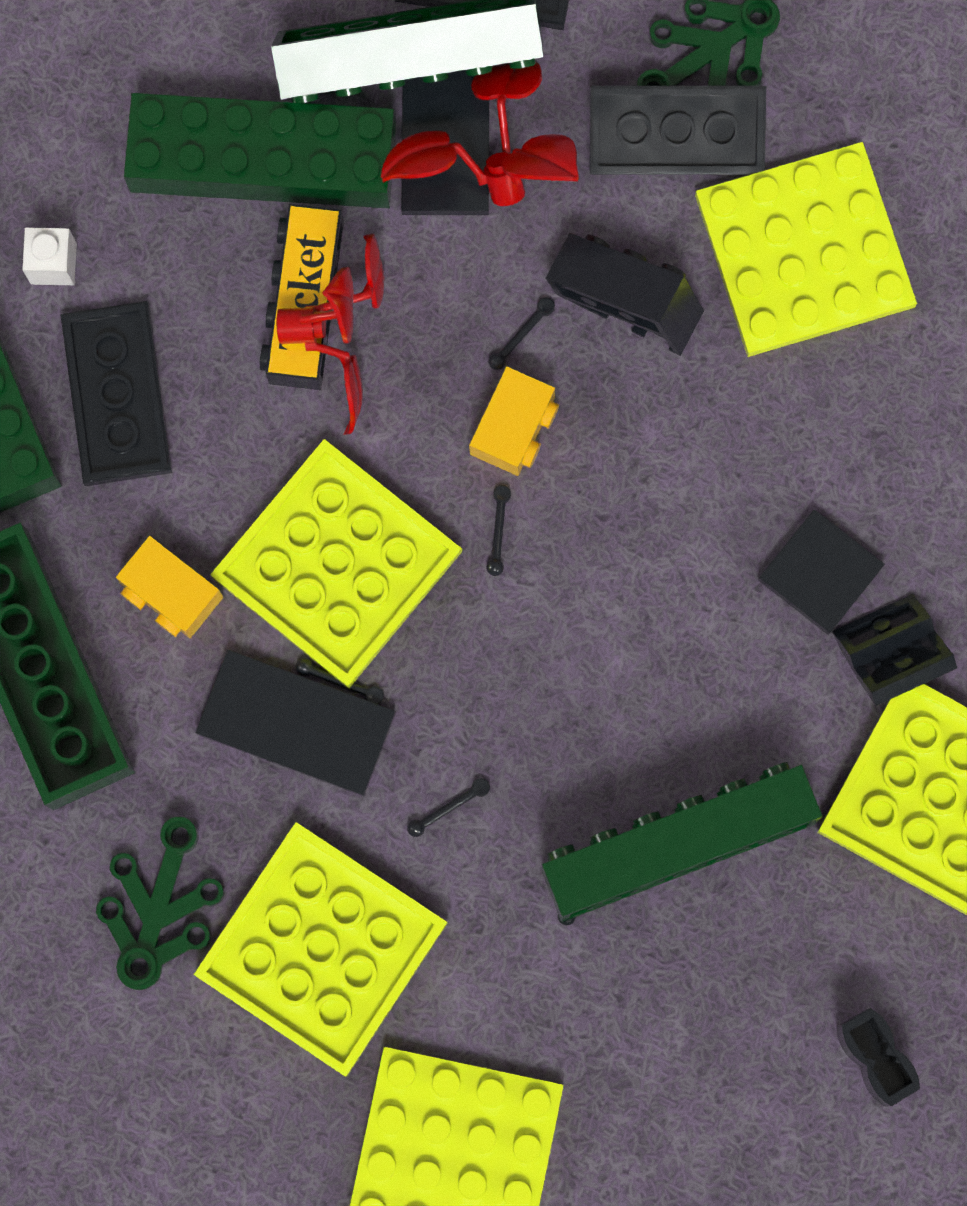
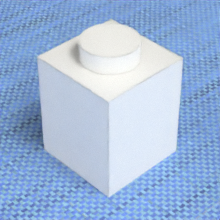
M25 228L23 272L30 284L75 285L77 243L69 229Z

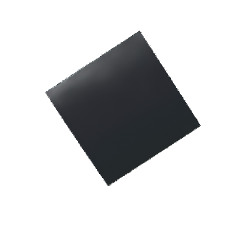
M913 594L832 631L848 664L875 706L957 669L954 654L936 633L930 615Z

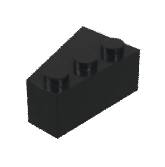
M569 233L545 278L558 296L606 320L609 316L630 323L634 325L632 332L643 338L647 331H650L666 339L670 345L669 351L679 356L684 351L704 312L685 279L686 274L683 271L667 263H663L661 267L648 263L644 256L631 249H624L623 253L611 249L604 240L590 234L582 238Z

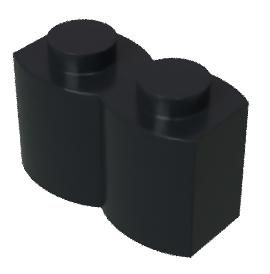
M869 1008L837 1026V1036L843 1051L854 1063L861 1066L864 1084L876 1101L885 1107L893 1106L920 1089L919 1078L913 1064L903 1053L895 1049L892 1031L880 1014Z

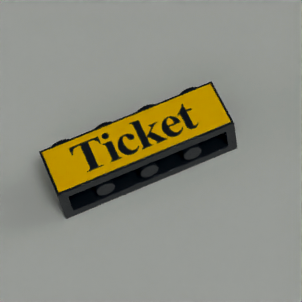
M289 204L287 218L280 217L277 243L283 244L281 260H274L271 277L272 286H278L276 302H268L265 322L266 328L272 329L270 345L263 344L260 354V370L266 371V377L270 385L322 390L326 354L318 351H306L305 343L280 344L277 336L276 318L278 309L304 308L305 306L329 302L322 292L338 271L344 227L342 210ZM326 320L325 338H318L317 343L328 346L331 320Z

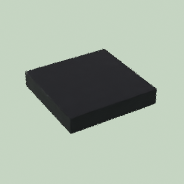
M814 509L762 573L758 581L829 635L885 564Z

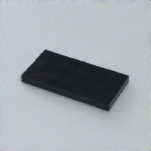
M466 70L448 72L449 78L438 82L425 83L422 77L405 79L402 93V140L420 132L444 131L449 134L450 143H460L480 169L484 171L486 160L489 158V100L478 99L473 94L471 84L476 75L468 76L466 75ZM457 154L455 163L448 170L440 174L424 178H402L401 212L402 215H489L488 185H479L475 174Z
M590 85V175H751L765 171L766 86Z
M143 301L60 314L84 486L172 473L148 302Z
M227 650L195 733L201 737L364 797L396 711Z

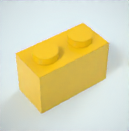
M506 366L469 445L470 455L516 476H519L523 465L531 468L541 447V444L535 441L542 426L550 428L559 408V404L553 402L555 399V388Z
M151 536L145 540L116 576L119 583L125 587L120 594L139 610L146 604L159 615L154 621L174 637L181 631L188 638H191L224 598L218 588Z

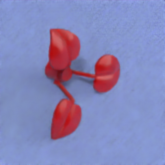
M536 61V64L533 66L518 69L510 68L509 63L492 65L491 72L476 75L472 80L471 88L476 98L481 100L497 99L502 152L493 154L486 160L484 171L480 169L460 143H450L448 133L444 131H425L403 139L390 151L381 171L383 183L397 178L414 179L440 174L448 170L455 163L457 154L475 174L478 184L488 185L491 200L497 206H510L524 198L526 192L522 179L578 182L577 150L573 140L565 135L550 134L537 136L526 141L522 149L515 148L512 153L510 150L505 107L506 99L525 98L536 91L542 81V70L539 63Z
M374 233L363 236L366 241L365 268L367 283L362 292L354 294L350 267H342L322 292L329 302L305 306L304 308H283L277 311L276 326L280 344L305 343L306 351H318L340 359L344 368L345 388L350 411V420L344 435L351 434L354 431L363 400V385L357 356L350 355L349 352L317 343V340L326 336V320L337 319L343 343H350L354 326L353 303L371 298L373 309L380 307L384 294V269L379 245Z

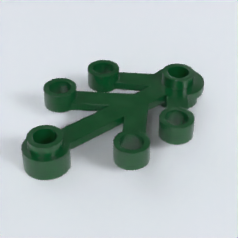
M687 0L684 15L690 23L702 24L710 18L733 24L722 32L677 26L665 19L657 20L652 24L650 28V41L655 47L664 49L672 44L699 48L665 72L658 69L645 71L638 78L637 86H677L710 62L711 69L708 86H725L731 47L746 38L744 63L737 69L736 83L738 86H759L763 75L760 67L763 40L776 31L780 21V12L772 0H745L741 5L708 0ZM694 4H700L706 11L702 15H694L689 8ZM754 13H761L765 16L766 21L763 24H754L750 20V16ZM665 28L669 30L671 36L668 39L661 40L656 37L655 31ZM746 70H751L755 72L757 79L753 82H746L742 79L741 74Z
M173 817L162 826L160 838L162 844L166 847V851L151 898L137 873L138 862L133 856L127 853H120L114 856L110 862L111 874L121 881L143 923L138 942L123 919L125 907L119 899L105 897L99 901L96 907L98 919L107 924L121 951L116 966L118 977L125 986L134 990H145L152 987L160 979L164 964L191 949L202 950L211 941L209 928L200 922H193L185 927L183 935L156 947L161 929L205 905H210V907L216 906L224 898L225 891L222 884L215 879L208 878L202 880L194 891L170 903L184 854L195 848L199 838L196 826L184 817ZM179 828H184L189 833L187 842L182 845L175 844L172 839L174 831ZM122 859H129L132 863L131 872L125 876L119 875L116 871L117 863ZM208 884L216 885L219 891L217 898L212 901H206L202 896V890ZM109 902L116 903L119 909L117 916L113 919H106L102 913L103 907ZM202 928L205 932V939L201 944L193 945L189 941V933L192 929ZM137 959H145L148 963V970L142 976H136L132 971V965Z

